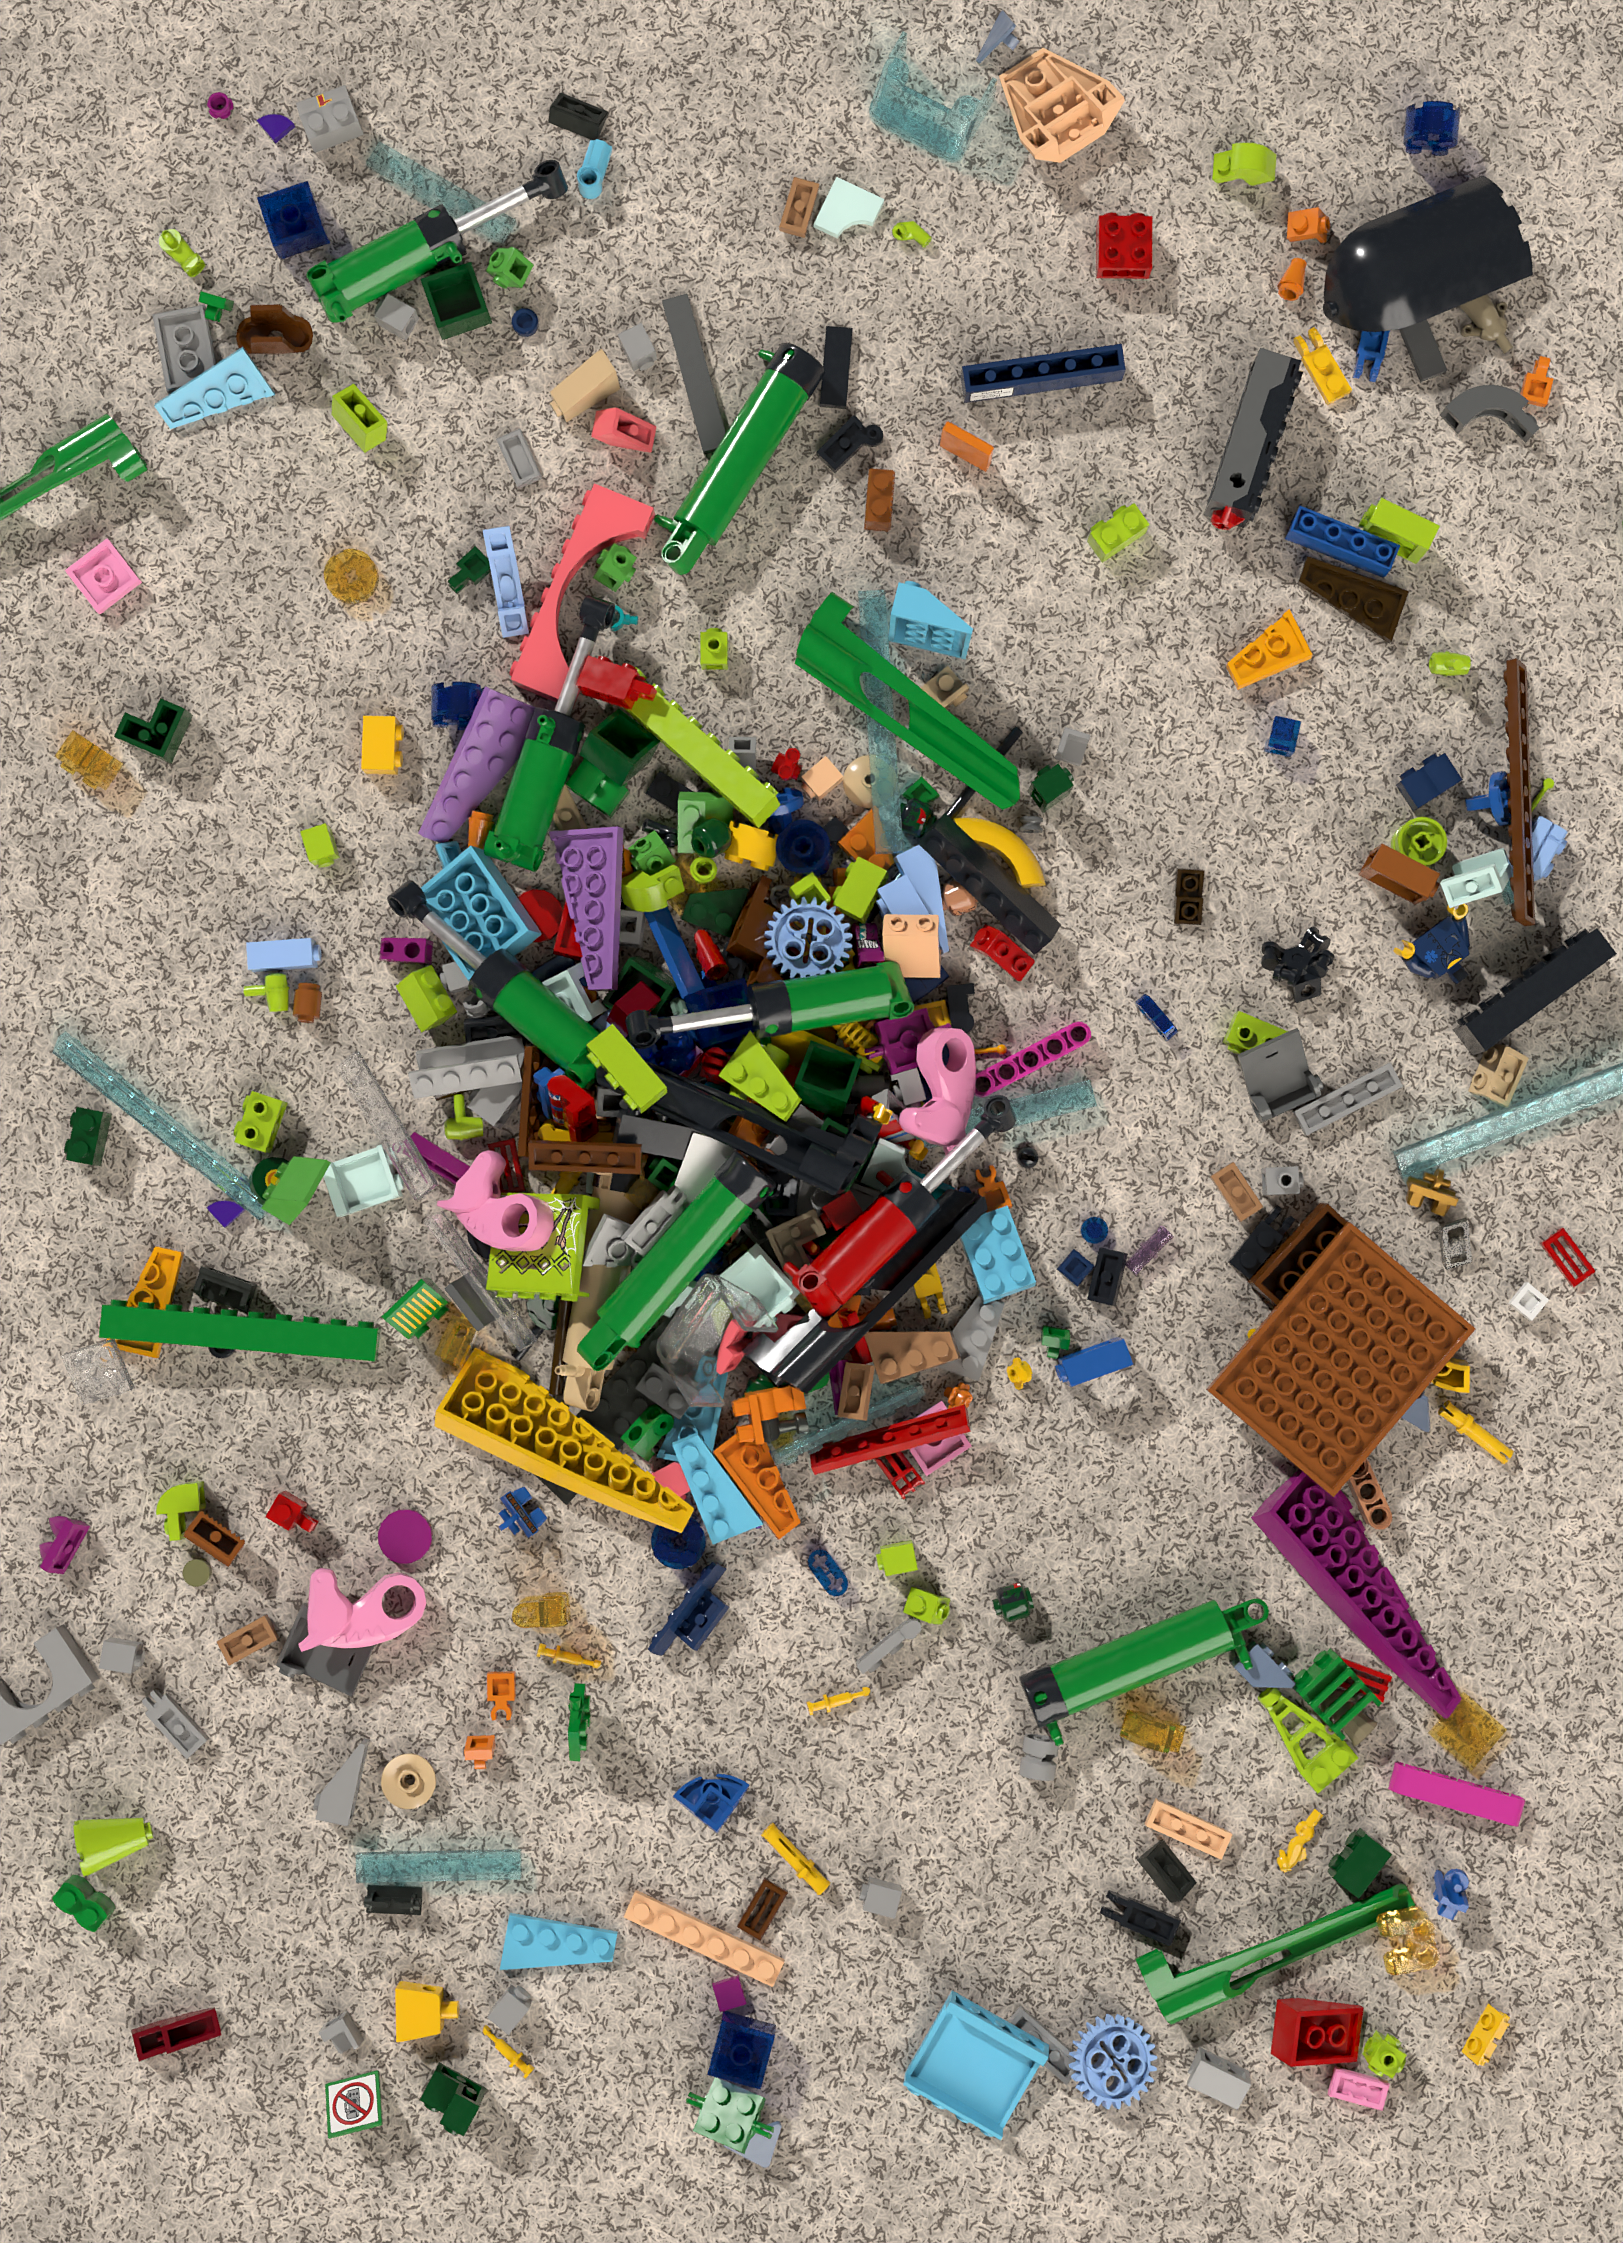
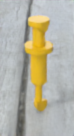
M540 1643L536 1657L543 1655L553 1658V1664L561 1661L577 1666L586 1664L593 1666V1668H598L601 1665V1661L586 1660L579 1654L560 1650L561 1646L559 1645L554 1650L546 1648L545 1644Z
M863 1687V1691L853 1694L845 1692L831 1697H827L824 1694L822 1695V1701L815 1703L808 1701L806 1704L809 1715H813L814 1711L824 1708L829 1713L831 1712L830 1708L851 1703L857 1697L868 1696L870 1688Z
M485 2025L482 2031L483 2034L487 2035L495 2043V2048L511 2063L509 2067L512 2068L515 2065L525 2074L523 2077L526 2079L535 2068L530 2064L527 2065L521 2059L522 2052L518 2054L503 2039H498L490 2032L491 2028Z

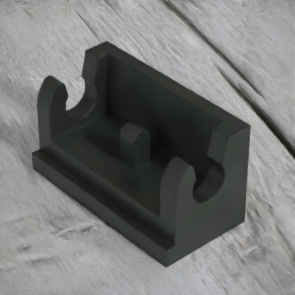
M205 1266L200 1267L193 1292L196 1293L195 1295L247 1313L258 1284Z

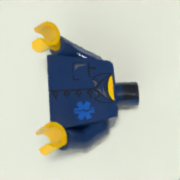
M1466 904L1459 905L1456 910L1454 907L1449 908L1448 905L1447 911L1453 915L1452 918L1447 916L1412 943L1402 940L1404 944L1403 950L1394 948V953L1401 956L1411 973L1437 979L1447 973L1455 985L1469 975L1459 963L1470 955L1468 950L1470 947L1469 928L1466 919L1468 906Z

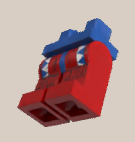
M544 1067L533 1075L534 1082L539 1085V1090L536 1094L537 1099L542 1103L543 1114L548 1119L553 1116L556 1124L565 1126L569 1130L571 1141L585 1142L599 1132L594 1098L569 1077L565 1076L564 1071L559 1068L552 1072L547 1067Z

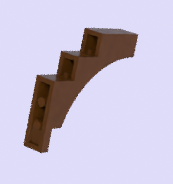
M764 875L751 884L726 949L732 955L753 965L745 989L748 988L749 984L781 979L789 980L790 978L788 972L780 976L781 966L772 968L775 958L767 959L766 957L767 953L772 949L764 948V942L769 941V939L764 937L765 931H772L767 927L768 921L775 922L773 913L774 911L776 912V909L766 904L771 894V891L768 889L772 880ZM832 1026L804 1030L836 1045L837 1030Z

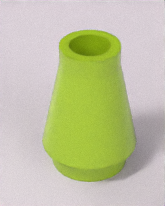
M701 856L692 862L690 872L696 883L704 885L715 878L717 865L712 859ZM705 872L706 875H700L698 873Z

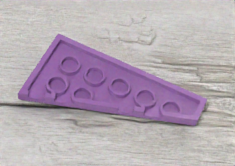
M485 686L418 832L422 837L439 843L448 842L467 820L468 816L472 814V810L479 806L516 763L525 742V735L535 709L534 706Z
M617 826L549 831L550 838L554 841L557 851L555 853L556 862L560 864L563 875L561 882L570 918L574 920L577 931L574 933L576 942L580 943L583 955L581 962L588 990H618L623 828Z

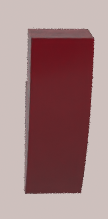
M215 2007L153 2022L131 2030L138 2061L165 2052L170 2054L222 2035Z

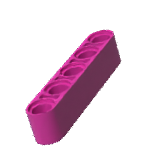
M1083 1022L1072 1023L977 1073L976 1080L978 1078L987 1079L989 1089L987 1092H979L975 1087L974 1095L980 1098L987 1097L1082 1047L1091 1038L1089 1026ZM1073 1028L1083 1030L1085 1035L1083 1041L1076 1042L1072 1039L1071 1030ZM1055 1040L1060 1044L1061 1051L1059 1054L1049 1053L1047 1050L1048 1041ZM1025 1053H1032L1036 1056L1037 1064L1034 1067H1028L1024 1064L1023 1056ZM1003 1065H1008L1013 1070V1076L1009 1080H1005L999 1075V1069Z
M1395 1762L1388 1786L1389 1790L1457 1811L1519 1827L1525 1804L1524 1798L1514 1794L1509 1796L1507 1792L1486 1786L1483 1789V1785L1461 1779L1456 1781L1457 1778L1433 1771L1430 1774V1770L1408 1764L1403 1766L1404 1763Z

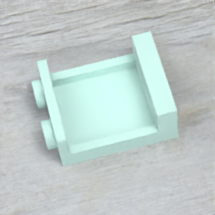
M1501 848L1454 863L1452 869L1455 876L1443 879L1440 884L1449 908L1503 892L1513 874V870L1505 849Z
M381 1144L376 1148L331 1162L323 1177L337 1217H343L403 1196L401 1190L405 1189L401 1175L395 1174L392 1164L396 1163V1159L391 1148L387 1149L386 1145Z
M757 1243L711 1283L717 1292L724 1287L755 1322V1325L751 1328L754 1332H757L761 1327L767 1330L778 1320L775 1315L780 1311L786 1314L797 1304L794 1299L800 1293L792 1286V1282Z

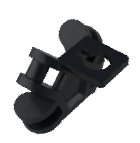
M1313 926L1305 932L1299 945L1287 949L1280 947L1273 941L1264 942L1261 949L1264 954L1261 958V965L1266 970L1274 971V981L1280 982L1283 979L1288 981V985L1293 986L1296 1003L1321 995V978L1326 976L1328 972L1327 966H1330L1335 959L1334 954L1327 950L1331 939L1327 936H1321L1319 930ZM1312 944H1315L1314 949L1312 950V952H1310L1308 948ZM1310 984L1314 987L1309 993L1301 994L1306 985Z

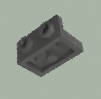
M661 1360L658 1364L654 1361L635 1389L680 1420L699 1393L695 1390L697 1385L685 1376L679 1379L672 1374L675 1369Z

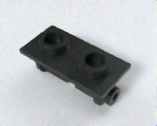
M368 1884L367 1896L364 1898L366 1913L421 1915L423 1887Z

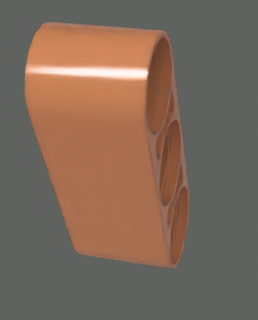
M1366 1459L1361 1464L1359 1470L1350 1477L1347 1484L1365 1523L1381 1530L1387 1528L1392 1522V1513L1370 1463ZM1364 1484H1370L1371 1494L1368 1497L1362 1498L1360 1494L1361 1487ZM1381 1509L1383 1513L1382 1519L1379 1522L1373 1523L1371 1519L1373 1511Z

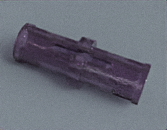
M1161 1225L1146 1242L1142 1241L1139 1244L1140 1248L1126 1261L1125 1266L1137 1276L1152 1258L1155 1260L1158 1257L1157 1253L1174 1236Z

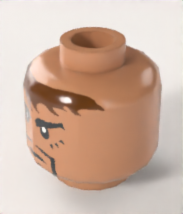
M956 880L943 885L941 898L944 911L948 910L953 916H959L976 909L978 901Z

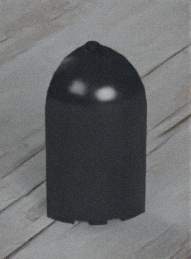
M1482 175L1366 222L1349 233L1334 251L1325 275L1323 304L1325 316L1334 323L1355 331L1381 332L1398 330L1420 323L1532 276L1533 265L1528 240L1523 242L1518 227L1522 224V221L1513 205L1508 207L1501 197L1503 195L1502 189L1489 178Z

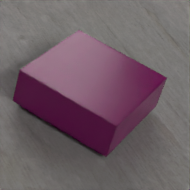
M739 1975L712 1983L720 2012L746 2005L747 2001Z

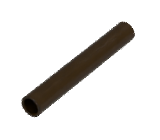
M561 1297L558 1302L549 1394L562 1395L564 1376L557 1375L555 1368L566 1364L562 1359L572 1309V1301H563Z

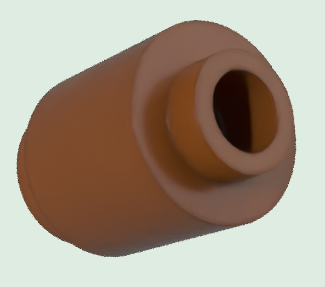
M298 983L293 1005V1016L298 1017V1022L314 1023V1019L320 1018L322 1001L320 985Z

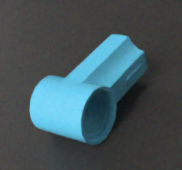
M599 139L590 140L583 165L577 172L579 191L586 199H595L601 194L602 182L612 154V146ZM587 180L595 181L593 184L584 183Z

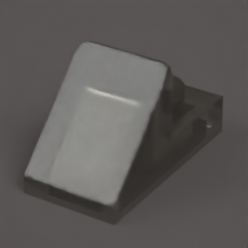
M1467 1218L1445 1223L1433 1229V1233L1440 1242L1442 1264L1446 1270L1472 1263Z

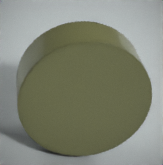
M201 1558L189 1561L183 1568L185 1582L193 1587L204 1585L212 1575L210 1564Z

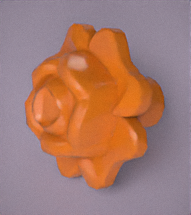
M960 1382L957 1387H947L945 1389L944 1396L949 1398L948 1404H950L948 1409L964 1404L966 1408L969 1407V1403L973 1399L972 1394L969 1392L970 1385Z

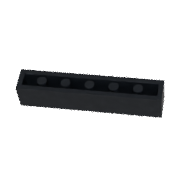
M946 813L927 829L918 844L1028 950L1035 955L1052 941L1061 924Z

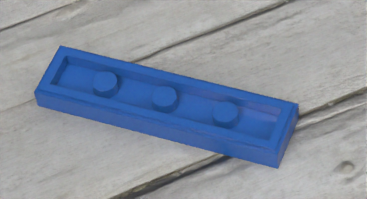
M668 907L644 912L682 999L702 1000L707 993Z

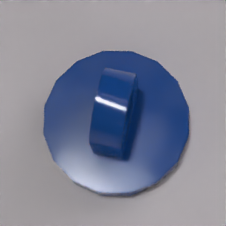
M1506 771L1493 773L1489 781V794L1465 799L1467 811L1491 808L1494 819L1499 826L1510 825L1511 814L1508 810V799L1511 798L1506 779L1508 773Z
M785 788L782 793L776 795L781 805L768 818V824L774 836L778 834L785 838L793 832L791 812L804 805L802 791L796 788Z

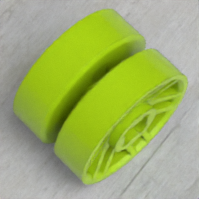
M1417 817L1405 823L1394 833L1391 840V848L1429 867L1444 855L1447 848V836L1445 830L1437 821L1428 817Z

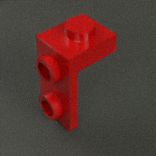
M986 924L975 934L974 940L970 944V947L976 952L992 959L1018 982L1022 981L1035 963L1033 958L1002 931Z

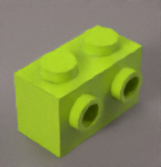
M355 384L332 396L331 415L364 453L386 441L387 421Z
M1135 503L1129 507H1126V505L1119 507L1113 512V518L1107 522L1101 520L1091 527V533L1087 542L1102 563L1146 534L1150 524Z
M858 856L855 863L851 862L845 872L847 878L843 886L839 885L836 888L832 900L836 910L865 924L879 897L877 889L886 884L889 874L887 870Z
M432 965L410 973L396 985L421 1033L442 1025L458 1012Z
M1237 1011L1234 1013L1222 1043L1228 1045L1227 1049L1229 1051L1240 1054L1289 1031Z
M251 1091L250 1096L247 1095L243 1102L242 1110L245 1112L242 1121H238L234 1128L233 1136L236 1137L234 1142L265 1153H271L288 1102Z

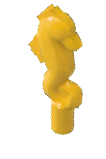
M1314 1809L1306 1821H1301L1296 1825L1295 1831L1298 1836L1292 1838L1289 1842L1287 1853L1283 1849L1279 1850L1277 1864L1284 1873L1292 1871L1291 1868L1298 1861L1301 1862L1306 1859V1848L1303 1845L1313 1838L1315 1834L1314 1828L1324 1816L1318 1810Z

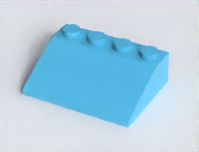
M905 581L904 584L899 582L891 611L888 641L966 660L973 628L927 589L921 588L919 583Z
M470 845L421 887L426 896V905L486 958L501 948L506 949L514 956L542 935L491 858L484 854L483 849ZM442 941L467 980L470 981L476 970Z

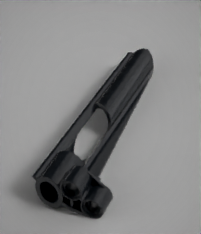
M645 1061L667 1087V1093L650 1106V1109L833 1196L841 1194L851 1184L860 1167L866 1161L883 1125L857 1113L846 1137L842 1138L790 1117L785 1122L764 1107ZM601 1066L596 1068L597 1084L625 1096L619 1087L614 1089L604 1077L607 1073ZM737 1115L782 1136L787 1143V1150L784 1154L774 1155L717 1127L723 1120Z
M947 1189L936 1199L941 1211L921 1231L913 1235L861 1287L889 1292L861 1322L848 1327L832 1328L828 1325V1321L843 1305L833 1314L826 1317L818 1315L812 1309L775 1343L763 1332H760L742 1350L743 1354L778 1388L783 1383H786L808 1394L987 1210L985 1196L982 1197L979 1194Z

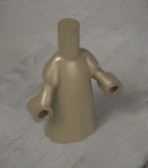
M1486 294L1459 306L1478 327L1473 328L1470 324L1465 325L1460 331L1463 337L1478 336L1487 341L1495 340L1504 354L1513 348L1505 335L1508 324L1505 319V311L1507 309L1505 302L1502 301L1494 306L1490 297Z
M1336 1689L1321 1703V1710L1324 1711L1344 1690ZM1355 1693L1329 1719L1332 1722L1333 1718L1337 1721L1354 1705L1350 1701L1357 1702L1359 1701V1696L1363 1697L1365 1694ZM1360 1711L1342 1729L1353 1745L1357 1746L1374 1730L1378 1722ZM1325 1723V1731L1328 1734L1333 1735L1334 1732L1329 1731V1726Z

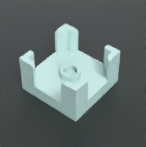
M582 962L542 982L586 1021L608 1010L601 1003L603 1001L601 998L593 1003L590 1002L579 981L580 978L585 976Z

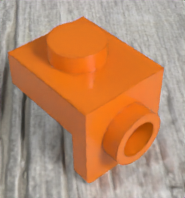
M1319 207L1288 212L1287 239L1290 242L1316 238L1320 243L1327 241V233L1330 232V220Z

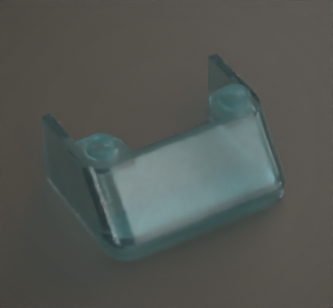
M902 31L882 69L869 107V117L875 125L947 162H958L965 155L995 99L997 79L992 78L981 100L964 95L956 100L952 109L905 86L909 78V68L903 61L906 54L907 33Z

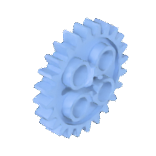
M802 897L800 905H797L794 899H792L790 909L782 904V914L774 911L773 919L776 922L768 921L767 927L772 931H765L764 937L769 939V941L764 942V948L772 949L767 953L766 957L767 959L775 958L772 968L782 967L780 976L788 972L790 973V980L795 979L796 976L803 978L835 973L834 967L842 971L844 965L840 960L848 961L849 955L844 951H851L852 945L847 943V941L852 939V934L845 933L849 929V923L841 924L844 914L834 915L836 906L828 910L826 909L827 903L825 901L819 906L817 905L816 897H814L811 904H807L805 897ZM813 919L808 963L804 964L803 954L808 920ZM798 921L804 928L796 931L789 924ZM826 926L831 932L827 935H822L816 928ZM789 947H794L799 950L800 954L792 957L785 950ZM821 951L827 958L823 961H818L812 954Z
M1106 2014L1104 2022L1097 2016L1095 2019L1096 2026L1087 2022L1088 2032L1078 2031L1082 2038L1081 2042H1072L1078 2049L1077 2051L1069 2052V2055L1076 2059L1075 2062L1069 2064V2067L1077 2071L1071 2076V2079L1079 2082L1076 2085V2089L1080 2092L1084 2091L1083 2097L1087 2100L1092 2099V2103L1096 2106L1102 2103L1103 2107L1110 2109L1112 2104L1116 2109H1120L1122 2101L1129 2107L1131 2106V2097L1138 2101L1140 2100L1138 2093L1140 2089L1148 2092L1147 2087L1144 2085L1145 2082L1154 2081L1149 2076V2072L1157 2071V2068L1151 2065L1150 2061L1157 2059V2056L1149 2051L1155 2047V2044L1146 2042L1150 2038V2034L1142 2032L1143 2026L1138 2023L1134 2024V2020L1129 2017L1124 2021V2017L1117 2014L1114 2020L1113 2016ZM1120 2035L1119 2044L1113 2047L1112 2042L1114 2038ZM1100 2041L1103 2042V2045H1104L1105 2049L1107 2050V2052H1108L1109 2054H1111V2055L1114 2056L1113 2061H1114V2063L1116 2064V2066H1117V2067L1124 2073V2075L1126 2076V2078H1127L1126 2082H1124V2080H1123V2078H1122L1120 2072H1119L1117 2069H1115L1114 2067H1112L1113 2061H1112L1111 2058L1108 2056V2054H1107L1105 2051H1103V2049L1101 2048V2046H1100V2044H1099ZM1095 2053H1099L1098 2061L1095 2064H1091L1092 2056ZM1135 2058L1134 2067L1128 2070V2062ZM1113 2076V2084L1106 2087L1107 2079Z

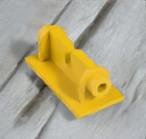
M1487 2004L1461 2052L1478 2066H1484L1485 2062L1489 2063V2059L1497 2047L1493 2040L1494 2038L1501 2040L1507 2027L1510 2026L1508 2022L1510 2017L1502 2011L1499 2012L1492 2005Z

